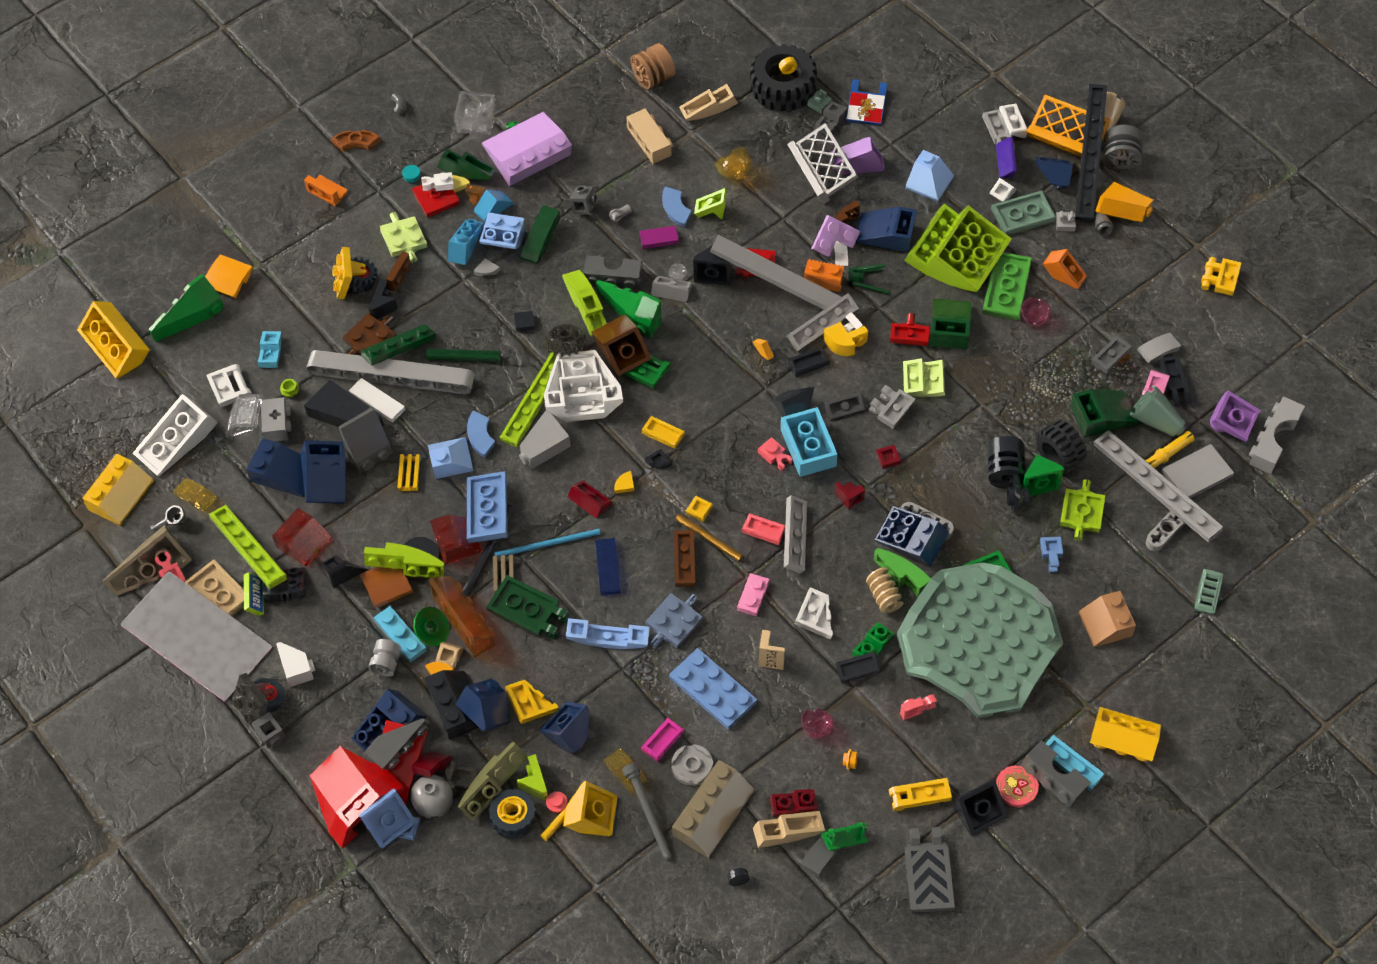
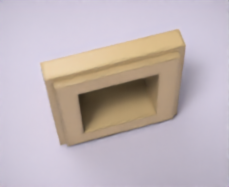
M441 642L435 662H443L455 668L462 654L463 647Z

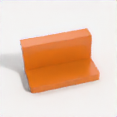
M308 175L304 179L308 192L334 206L348 193L346 188L322 175H319L316 179Z

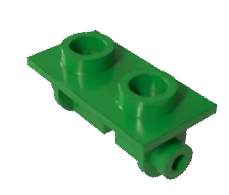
M858 822L846 828H831L827 832L821 833V836L829 851L867 843L868 839L864 833L868 828L866 823Z

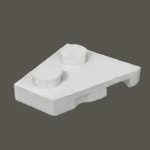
M810 587L794 624L831 639L833 631L830 624L829 595Z

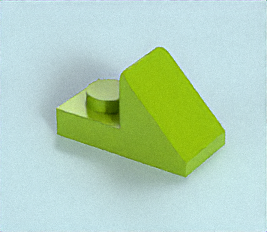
M724 188L697 199L694 214L700 218L707 214L715 213L720 219H723L727 189Z
M536 754L527 756L529 764L525 766L528 777L517 780L518 788L546 801L548 797L547 789Z

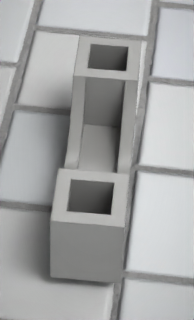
M1283 397L1280 403H1275L1271 412L1274 413L1273 417L1269 416L1264 425L1266 430L1265 432L1261 431L1256 440L1259 442L1258 446L1253 445L1249 456L1252 457L1250 465L1270 474L1273 472L1283 450L1275 441L1274 435L1284 430L1294 431L1305 408L1304 405L1286 397Z

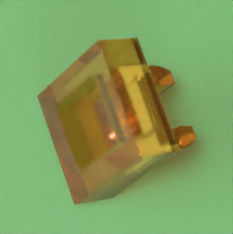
M467 184L465 191L470 197L469 202H471V205L476 206L486 191L485 187Z

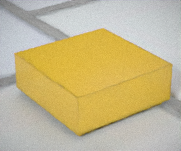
M695 496L687 508L686 514L704 522L713 508V504Z

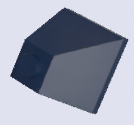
M1036 156L1037 166L1049 182L1054 184L1055 188L1065 189V186L1070 185L1072 161Z
M566 701L539 732L562 750L575 753L582 748L583 743L588 738L589 707Z

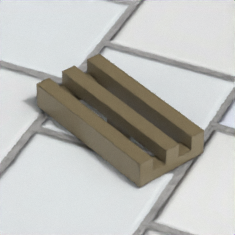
M501 555V557L493 556L494 594L498 589V563H501V583L506 577L505 562H509V576L514 578L513 555H509V557H505V555Z

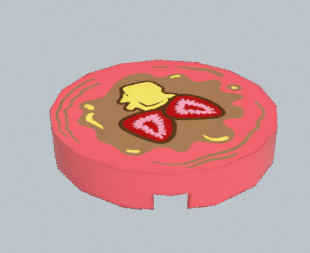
M1022 766L1007 767L997 777L996 783L1002 801L1010 807H1024V805L1032 803L1038 794L1039 784L1037 779L1028 774Z

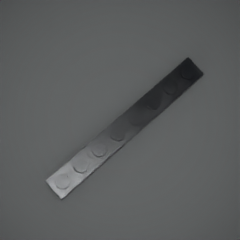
M1089 84L1075 214L1076 220L1094 221L1107 85Z

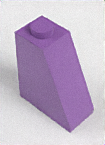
M870 137L841 147L856 174L885 170L883 156ZM836 157L833 165L841 166L843 158ZM843 170L842 175L852 174V173H851L850 171Z

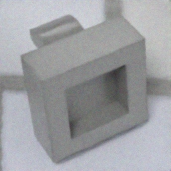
M1056 212V231H1075V212Z

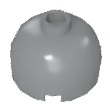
M433 775L432 777L423 776L415 782L411 789V802L414 810L420 816L425 818L441 817L450 810L453 804V792L450 784L443 777Z

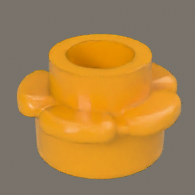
M849 749L848 753H844L843 765L847 767V770L850 768L856 769L858 752H853Z

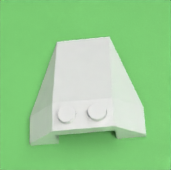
M596 350L557 354L544 393L546 411L565 422L600 419L608 416L623 402L620 384Z

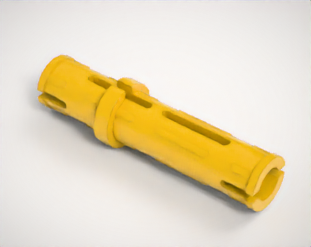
M1186 431L1163 449L1159 448L1156 450L1155 454L1145 461L1155 469L1161 463L1165 464L1168 462L1169 458L1194 442L1195 438L1193 435L1188 438L1191 432Z

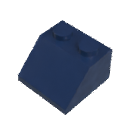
M492 678L466 685L455 704L482 731L509 724L511 721L506 691Z

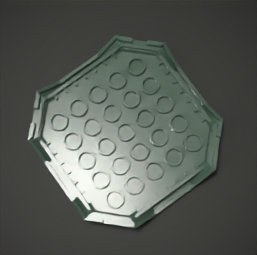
M976 563L939 570L930 579L914 602L897 632L906 674L926 679L959 699L977 718L993 716L994 713L1020 711L1047 666L1063 646L1053 605L1036 586L1004 567L987 563Z

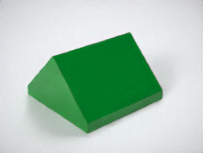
M1037 454L1024 476L1022 487L1029 489V497L1059 490L1064 468Z

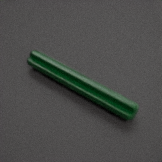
M427 349L426 358L428 360L499 362L501 360V352L497 350Z

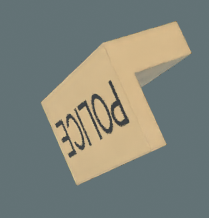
M762 630L759 647V667L783 670L785 648L770 646L771 631Z

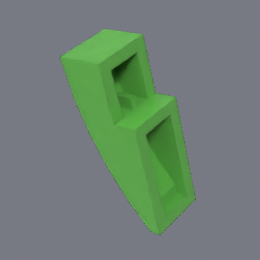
M880 548L875 550L874 561L881 568L887 567L889 569L887 574L892 575L891 580L899 588L906 584L919 597L931 578L905 558Z

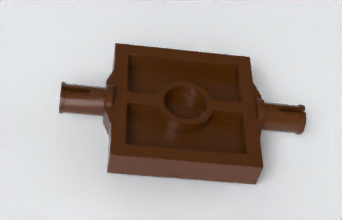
M367 313L343 336V341L352 349L348 354L361 356V350L395 337L396 333L387 327L394 318L388 314L380 321Z

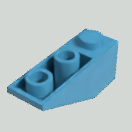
M466 219L449 240L448 262L466 265L472 256L482 230V222H477L475 219Z

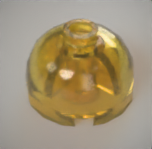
M739 147L730 151L729 156H722L714 165L721 177L727 180L737 179L740 181L747 176L746 173L751 167V158L745 147Z

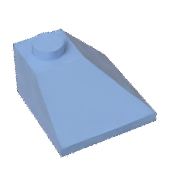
M923 150L914 163L905 188L938 202L954 178V174L939 156Z
M466 437L428 445L435 479L473 471Z

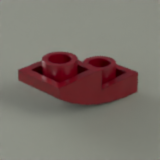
M435 751L428 752L412 765V773L432 777L437 770H444L452 760V756Z
M814 789L794 790L792 793L771 794L769 797L772 817L812 812L818 809Z

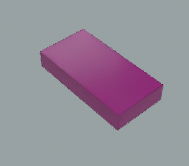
M676 226L639 231L642 249L679 244Z

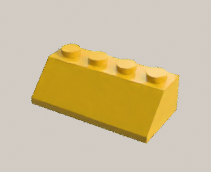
M93 301L77 329L115 378H120L141 365L150 350L111 302Z

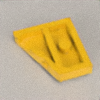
M526 680L505 686L506 694L521 724L558 711L559 707L556 703L552 704L545 699L544 694L539 690H535Z

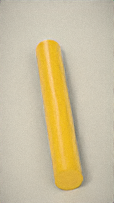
M566 808L540 835L545 841L564 822Z

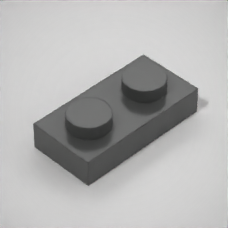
M1116 335L1092 358L1091 363L1107 374L1131 350L1132 346Z

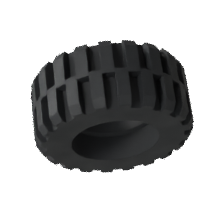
M781 44V46L773 45L769 49L767 47L762 50V53H758L751 63V92L753 97L761 105H766L768 109L773 108L780 112L781 110H786L787 112L794 108L795 110L799 109L801 105H806L808 100L814 95V92H816V62L802 48L798 49L795 45L786 46V44ZM793 57L796 60L798 66L793 73L789 74L796 77V79L788 82H779L771 78L774 75L783 74L779 68V64L783 59Z

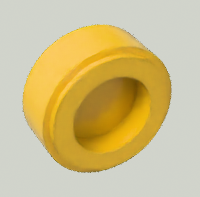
M787 57L779 64L783 74L793 73L798 66L793 57Z

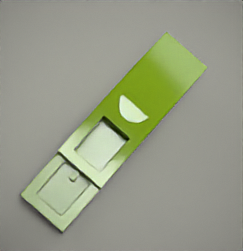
M580 270L563 274V280L573 303L579 309L592 337V331L607 324L602 313L603 307L591 284Z
M387 542L385 549L365 547L364 566L403 569L404 575L411 577L444 579V562L422 550Z

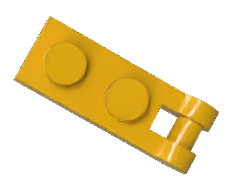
M947 778L895 786L889 789L890 797H893L892 807L894 811L952 800ZM907 794L908 799L902 800L901 795Z

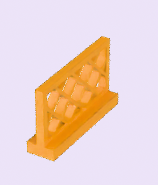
M1044 95L1032 124L1028 127L1027 135L1030 138L1082 157L1083 143L1080 142L1083 141L1084 135L1081 128L1085 127V123L1079 125L1076 117L1086 115V110ZM1049 101L1055 104L1056 109L1046 112L1044 106ZM1070 109L1073 115L1063 119L1060 110ZM1058 112L1061 120L1051 124L1048 115ZM1046 117L1049 125L1044 127L1036 125L1038 119ZM1105 117L1104 123L1106 124L1103 128L1102 141L1111 124V120ZM1074 118L1077 127L1067 130L1064 122ZM1062 123L1065 131L1059 134L1055 133L1052 127ZM1079 129L1082 138L1077 140L1071 139L1069 133Z

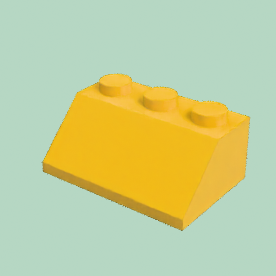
M116 454L82 499L89 511L117 525H121L154 480L133 461Z
M1099 707L1090 743L1100 749H1112L1120 755L1129 754L1135 756L1140 761H1153L1160 737L1161 725Z

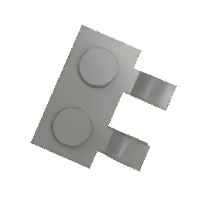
M885 385L881 390L882 394L879 398L889 401L888 404L885 406L874 398L870 403L869 411L876 415L879 414L877 419L894 429L915 403V398L901 389L896 393Z

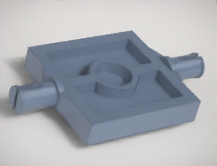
M670 593L646 620L645 625L652 629L656 635L649 642L651 647L653 646L655 649L663 640L678 648L702 621L703 616L692 608L696 601L699 600L695 594H692L684 602Z

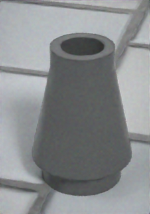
M1095 212V231L1100 236L1111 234L1113 231L1111 220L1106 214Z

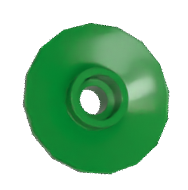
M426 607L416 614L413 628L420 642L426 646L435 647L439 646L441 642L446 641L449 635V623L441 610L435 607Z

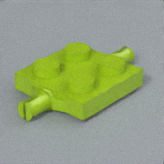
M1083 480L1082 489L1080 490L1067 488L1065 490L1060 526L1076 529L1074 536L1076 541L1078 534V541L1083 540V531L1099 533L1101 528L1105 495L1095 494L1090 491V480L1088 482Z

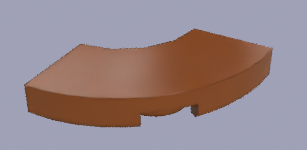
M349 130L333 136L331 142L343 152L355 147L369 151L381 142V137L366 130L354 132Z

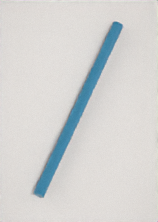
M595 529L494 553L497 557H501V555L508 556L600 535V530Z

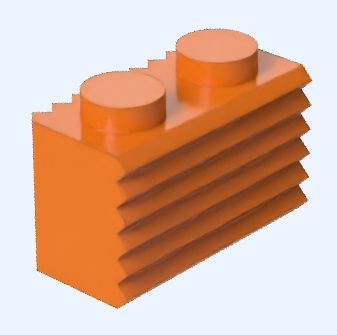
M809 259L805 268L804 278L827 290L840 292L844 279V266L822 263L821 261L818 262V260L811 261Z

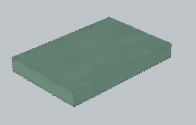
M1042 191L991 205V210L1001 230L1007 235L1056 222V216Z

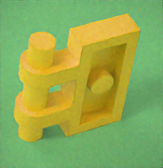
M1210 257L1205 265L1206 272L1201 279V288L1208 290L1212 284L1216 285L1215 292L1233 296L1241 262L1223 258L1220 264L1216 263L1215 257ZM1213 272H1219L1218 277L1213 276Z

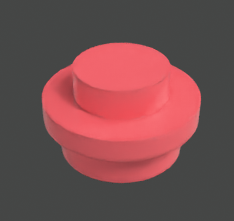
M553 792L546 799L547 808L555 813L563 811L568 803L567 797L562 792Z

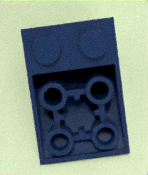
M894 207L862 212L858 226L860 233L855 243L909 252L917 210Z
M305 440L300 456L306 503L345 504V451L343 441Z
M893 506L875 541L917 562L931 566L949 531L939 521Z
M387 689L351 739L366 751L379 735H382L386 720L407 725L422 718L425 719L427 716L397 690Z

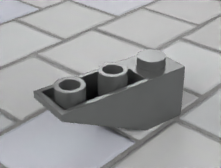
M422 718L379 735L364 753L382 769L387 771L393 769L400 761L398 758L413 747V741L427 731V725L430 722Z

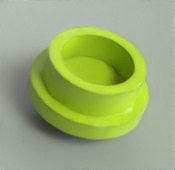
M293 379L284 380L280 386L281 394L285 397L297 395L300 389L299 384Z

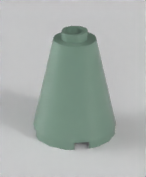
M1153 385L1152 388L1154 390L1151 392L1147 390L1134 405L1136 411L1134 413L1130 412V416L1172 437L1175 435L1179 436L1185 429V426H1183L1185 421L1160 389Z

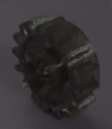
M558 325L548 331V335H545V347L549 353L553 352L554 356L561 354V357L567 354L570 357L572 353L577 355L578 351H584L583 347H586V334L575 325Z

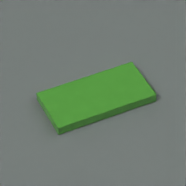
M1002 253L991 270L982 314L1013 320L1020 319L1032 262L1031 257Z

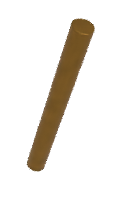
M677 515L676 521L688 529L694 530V533L738 562L742 560L743 555L683 515Z

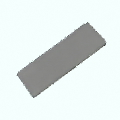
M657 276L652 283L651 294L657 297L687 302L693 283Z

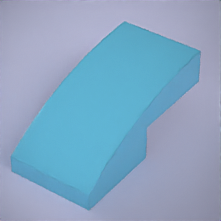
M281 331L262 332L260 340L261 350L258 359L259 368H278L282 340Z

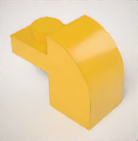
M839 322L824 329L823 340L833 353L839 356L855 355V347H860L867 342L868 330L865 326H862L848 333L842 323Z

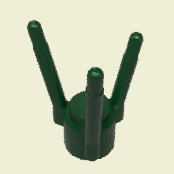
M886 264L849 267L848 282H853V286L890 294V291L860 283V281H864V273L881 272L882 268L886 267Z

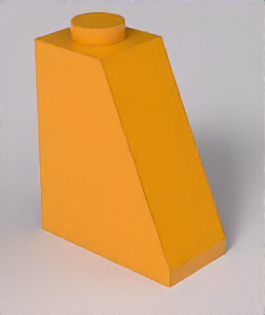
M1113 182L1100 196L1095 211L1142 222L1146 217L1149 218L1153 211V207H1151L1153 199Z

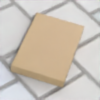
M212 560L185 581L186 584L230 616H233L244 607V589L215 560Z

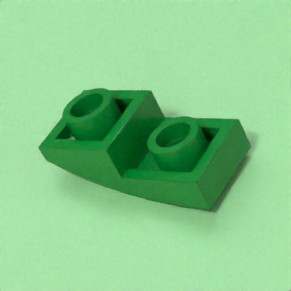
M877 622L866 633L865 639L853 649L851 655L857 657L876 652L878 656L892 639L894 633Z

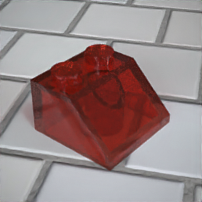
M297 508L272 535L276 548L305 567L312 562L332 539L311 515L300 508Z
M448 514L430 520L432 532L444 564L482 552L479 542L468 543L467 517Z

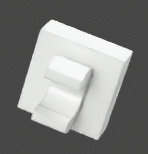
M852 312L846 316L849 323L844 328L848 333L863 326Z

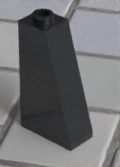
M331 380L304 405L307 416L337 427L371 408ZM375 411L376 414H377V416H378V419H379V421H380V423H381V425H382V427H383L384 424H383L382 416H381L380 413H378L377 411Z

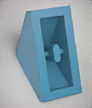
M486 189L476 205L474 213L485 223L488 213L500 214L514 203L503 191Z

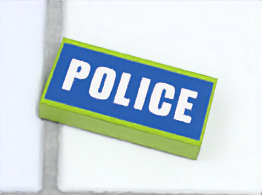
M249 572L244 574V610L261 616L264 614V582L259 576Z

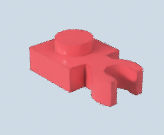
M772 437L758 448V453L770 464L777 462L778 468L782 471L785 470V465L782 462L792 464V458L785 454V448Z
M168 551L165 552L167 556L166 561H160L158 556L155 557L156 563L163 567V569L158 571L161 578L167 572H171L182 581L186 580L178 563H170L171 555Z
M934 694L924 699H921V697L915 700L908 699L901 704L900 714L903 720L922 714L924 710L935 708L937 700Z

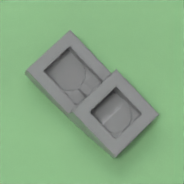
M1167 333L1148 341L1137 350L1148 363H1152L1162 359L1165 354L1178 351L1181 345L1171 333Z

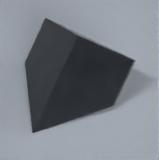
M814 387L786 391L772 398L771 401L782 417L810 409Z
M337 555L319 564L333 588L369 570L342 560Z

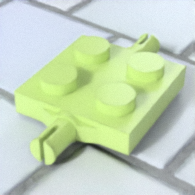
M392 212L390 214L392 223L380 226V231L391 256H399L403 251L409 253L412 263L413 260L416 262L418 259L415 252L427 248V242L414 216L399 220L397 213L394 212L393 215Z

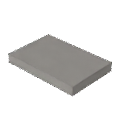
M1212 444L1162 469L1166 479L1189 498L1210 489L1234 475V472Z

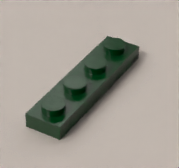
M424 324L361 350V357L373 366L435 340L436 333Z

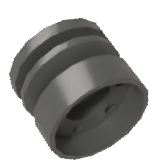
M1117 125L1105 133L1103 162L1109 170L1127 173L1136 170L1141 165L1142 132L1131 125Z

